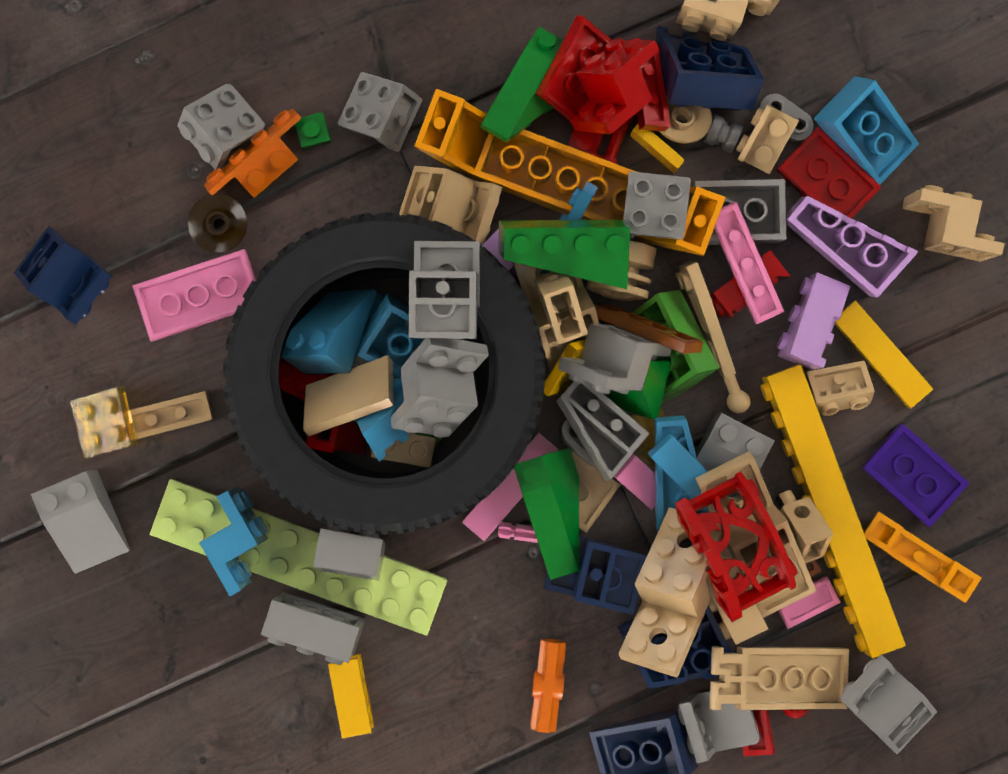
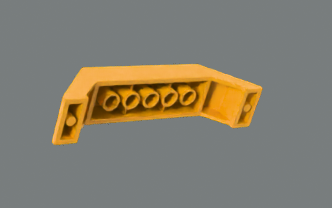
M439 89L435 90L414 145L416 149L474 181L494 183L503 187V192L569 215L573 207L568 202L576 188L582 190L588 181L597 186L598 189L581 220L623 221L629 171H636L527 130H523L511 140L505 142L480 128L487 115L485 112L469 104L463 98ZM690 187L685 233L682 240L634 235V241L703 256L726 197L700 187Z

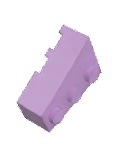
M818 272L810 275V278L805 277L799 290V294H802L799 305L795 304L792 307L788 317V321L791 322L787 333L783 332L777 343V348L780 349L778 357L797 365L801 364L802 367L809 370L824 368L826 359L821 356L826 344H831L834 334L831 332L836 319L839 320L850 285Z

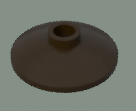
M225 194L204 196L194 204L188 217V230L193 241L202 249L213 253L227 252L238 246L245 237L248 226L247 216L241 204ZM218 220H224L225 226L221 230H217L215 227Z

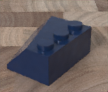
M657 27L656 43L659 48L665 93L669 104L678 107L686 105L701 106L706 109L714 107L729 108L734 111L742 109L754 110L764 78L747 47L714 39L709 41L708 44L694 38V34L683 32L682 37L668 34V28Z
M708 605L678 678L637 665L649 689L674 685L696 678L704 677V679L716 677V675L711 674L712 647H724V653H732ZM634 618L617 626L623 640H625ZM664 633L656 634L652 638V643L656 645L664 643L667 635Z

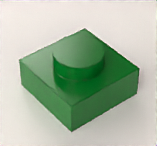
M323 112L301 117L295 124L303 150L331 143Z

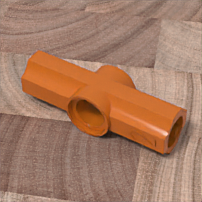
M552 638L540 639L537 670L534 671L532 697H534L530 720V729L543 733L556 732L559 700H562L565 675L563 673L566 641Z

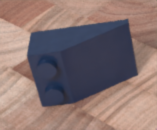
M678 709L653 713L589 732L601 774H691L698 767L694 754H691L688 749V733L686 726L680 722Z

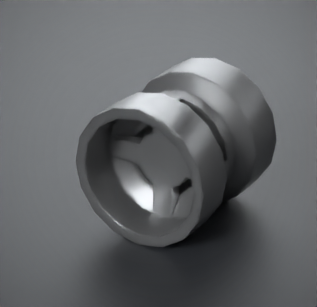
M715 114L711 127L705 136L704 143L712 146L722 143V149L732 153L740 137L743 125L734 122L728 126L723 117Z

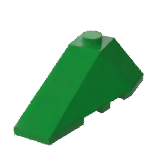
M538 27L481 123V129L508 142L529 127L533 120L551 111L552 107L535 94L564 41L563 39Z
M570 448L516 464L514 467L515 474L550 580L579 571V474Z

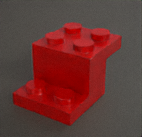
M616 38L606 44V49L603 52L588 58L584 62L585 66L577 71L576 75L590 103L582 106L578 111L579 114L570 120L575 131L612 134L653 100L639 67L659 52L655 40H641L640 38L622 40V38Z

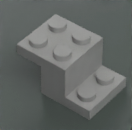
M414 241V271H409V338L477 339V307H480V242Z
M590 323L581 358L561 357L558 369L568 373V378L572 381L592 384V389L597 392L609 394L610 390L618 393L628 394L629 390H642L651 359L656 360L657 356H670L672 349L615 325Z
M425 338L400 368L404 402L390 417L392 429L405 430L408 433L431 434L439 438L449 437L478 406L473 372L489 356L487 345L460 339Z
M882 655L877 659L870 660L865 665L862 675L856 681L849 682L839 698L896 754L937 713V710L925 695L905 679Z

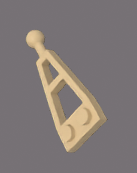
M686 261L676 265L678 273H675L677 284L681 290H686L705 340L720 367L718 369L720 376L723 377L728 389L727 406L734 413H744L750 407V397L746 392L740 390L735 377L736 371L698 262Z

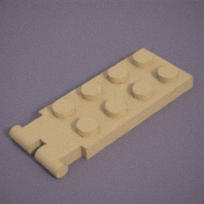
M713 646L711 674L720 676L719 681H710L709 709L722 710V704H735V708L739 710L847 709V706L839 698L843 694V689L848 684L849 649L844 647H737V653H724V647Z

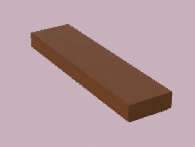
M610 303L594 304L597 317L600 320L683 354L701 353L704 342L700 339Z

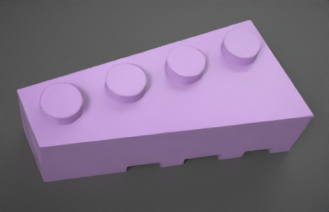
M809 196L800 197L786 213V225L871 297L878 298L919 252L895 241V239L869 228L859 221L843 215V213Z

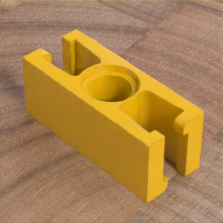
M361 653L353 655L349 663L343 662L342 665L329 663L328 668L342 738L372 733L374 721Z

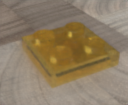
M124 387L113 388L70 401L84 458L138 445Z

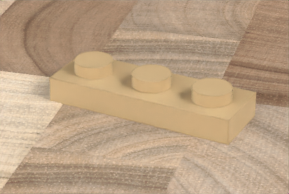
M208 391L119 413L126 442L215 420Z

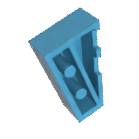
M402 377L393 378L394 406L356 419L361 433L378 461L387 456L384 450L394 442L399 440L403 443L409 438L405 430L392 429L390 419L404 402Z

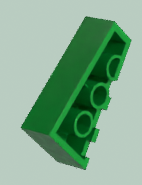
M622 220L499 221L498 252L506 261L627 289L631 227Z

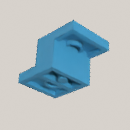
M239 487L217 496L231 525L199 542L229 596L234 595L252 583L250 579L252 573L249 566L244 560L240 562L238 556L268 539L266 533L269 532L264 520L260 516L256 517L251 509L254 506L251 497L245 490L241 491Z

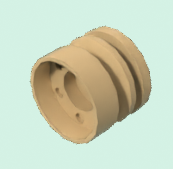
M630 241L627 289L594 281H588L586 289L598 293L602 297L614 300H647L649 291L638 288L636 285L649 286L651 284L649 278L639 275V270L653 269L657 249L647 244Z

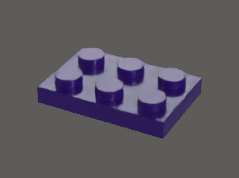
M901 423L861 466L866 473L927 527H931L969 485L966 479L908 427Z

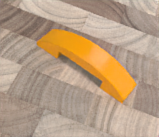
M877 511L864 531L866 540L964 603L967 602L982 577L957 561H953L906 531L904 527Z

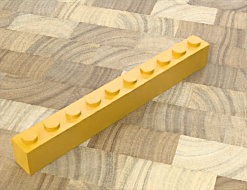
M801 364L762 377L764 384L760 385L765 400L770 401L774 412H771V418L776 429H781L784 437V440H781L782 448L786 456H791L795 466L791 469L793 477L798 485H802L805 493L802 498L809 497L833 532L832 539L823 557L828 568H833L836 579H833V584L838 595L844 597L847 606L843 607L849 624H854L857 634L854 635V640L859 651H864L871 658H875L906 646Z

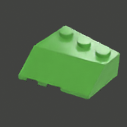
M680 290L657 293L632 312L704 342L701 353L683 354L672 349L670 356H657V358L671 362L662 403L681 395L720 368Z

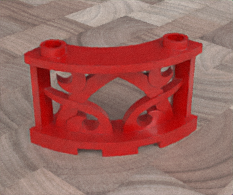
M741 471L736 473L734 478L690 500L684 498L675 503L678 522L688 535L698 555L704 552L707 559L706 563L711 567L706 572L712 584L716 601L731 622L743 617L742 611L787 587L790 590L796 588L794 576L798 574L794 563L788 558L773 521L758 497L760 492L757 485L752 479L747 480ZM737 491L743 499V507L737 508L734 500L730 499L727 505L729 513H725L720 499ZM713 503L715 512L696 513V511ZM752 514L756 522L748 519V517ZM716 523H720L722 531L721 539L718 541H714L710 535L712 530L720 532ZM729 524L746 529L758 536L756 552L750 567L740 560L722 559L720 553L724 551L730 541L731 532ZM768 549L770 551L771 557H767ZM734 566L738 567L744 573L743 577L737 572L736 576L731 579L729 575L730 569ZM770 566H774L777 574L770 577L768 569ZM759 574L768 579L759 583L756 576Z

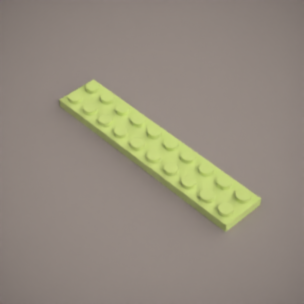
M170 479L149 535L206 555L199 542L231 525V522L217 499L219 495L175 479ZM251 507L255 516H260L264 520L269 531L266 533L268 537L266 541L238 556L240 562L244 560L247 563L251 572L417 633L428 635L445 589L447 578L387 556H383L379 581L320 571L313 567L320 532Z

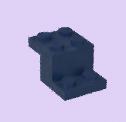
M50 226L46 228L14 272L27 291L57 308L65 319L75 325L80 319L85 318L89 314L92 307L91 304L98 295L106 291L109 286V280L112 277L95 258L68 242L58 231Z
M579 535V571L550 580L547 572L543 589L572 595L574 601L634 615L639 595L635 582L647 554L619 548L614 543Z

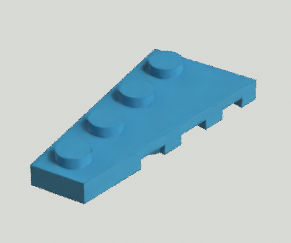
M684 415L654 418L655 446L671 433L696 458L688 422ZM655 462V517L658 532L669 507L676 509V502L684 498L687 500L692 498ZM700 509L696 513H705V511Z

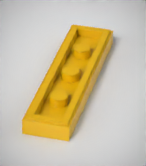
M856 300L852 301L842 310L839 320L836 319L835 326L907 408L912 409L933 388Z

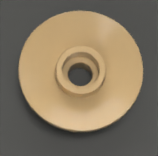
M667 99L671 127L665 132L660 131L666 138L677 143L688 144L697 142L706 136L712 124L710 109L691 105L678 107L669 104Z

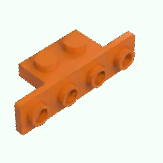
M293 108L289 111L284 110L274 118V124L266 131L262 129L252 137V143L244 150L238 149L230 156V162L222 169H215L207 176V182L204 184L207 191L214 195L235 177L255 198L298 160L280 137L301 119L300 115Z

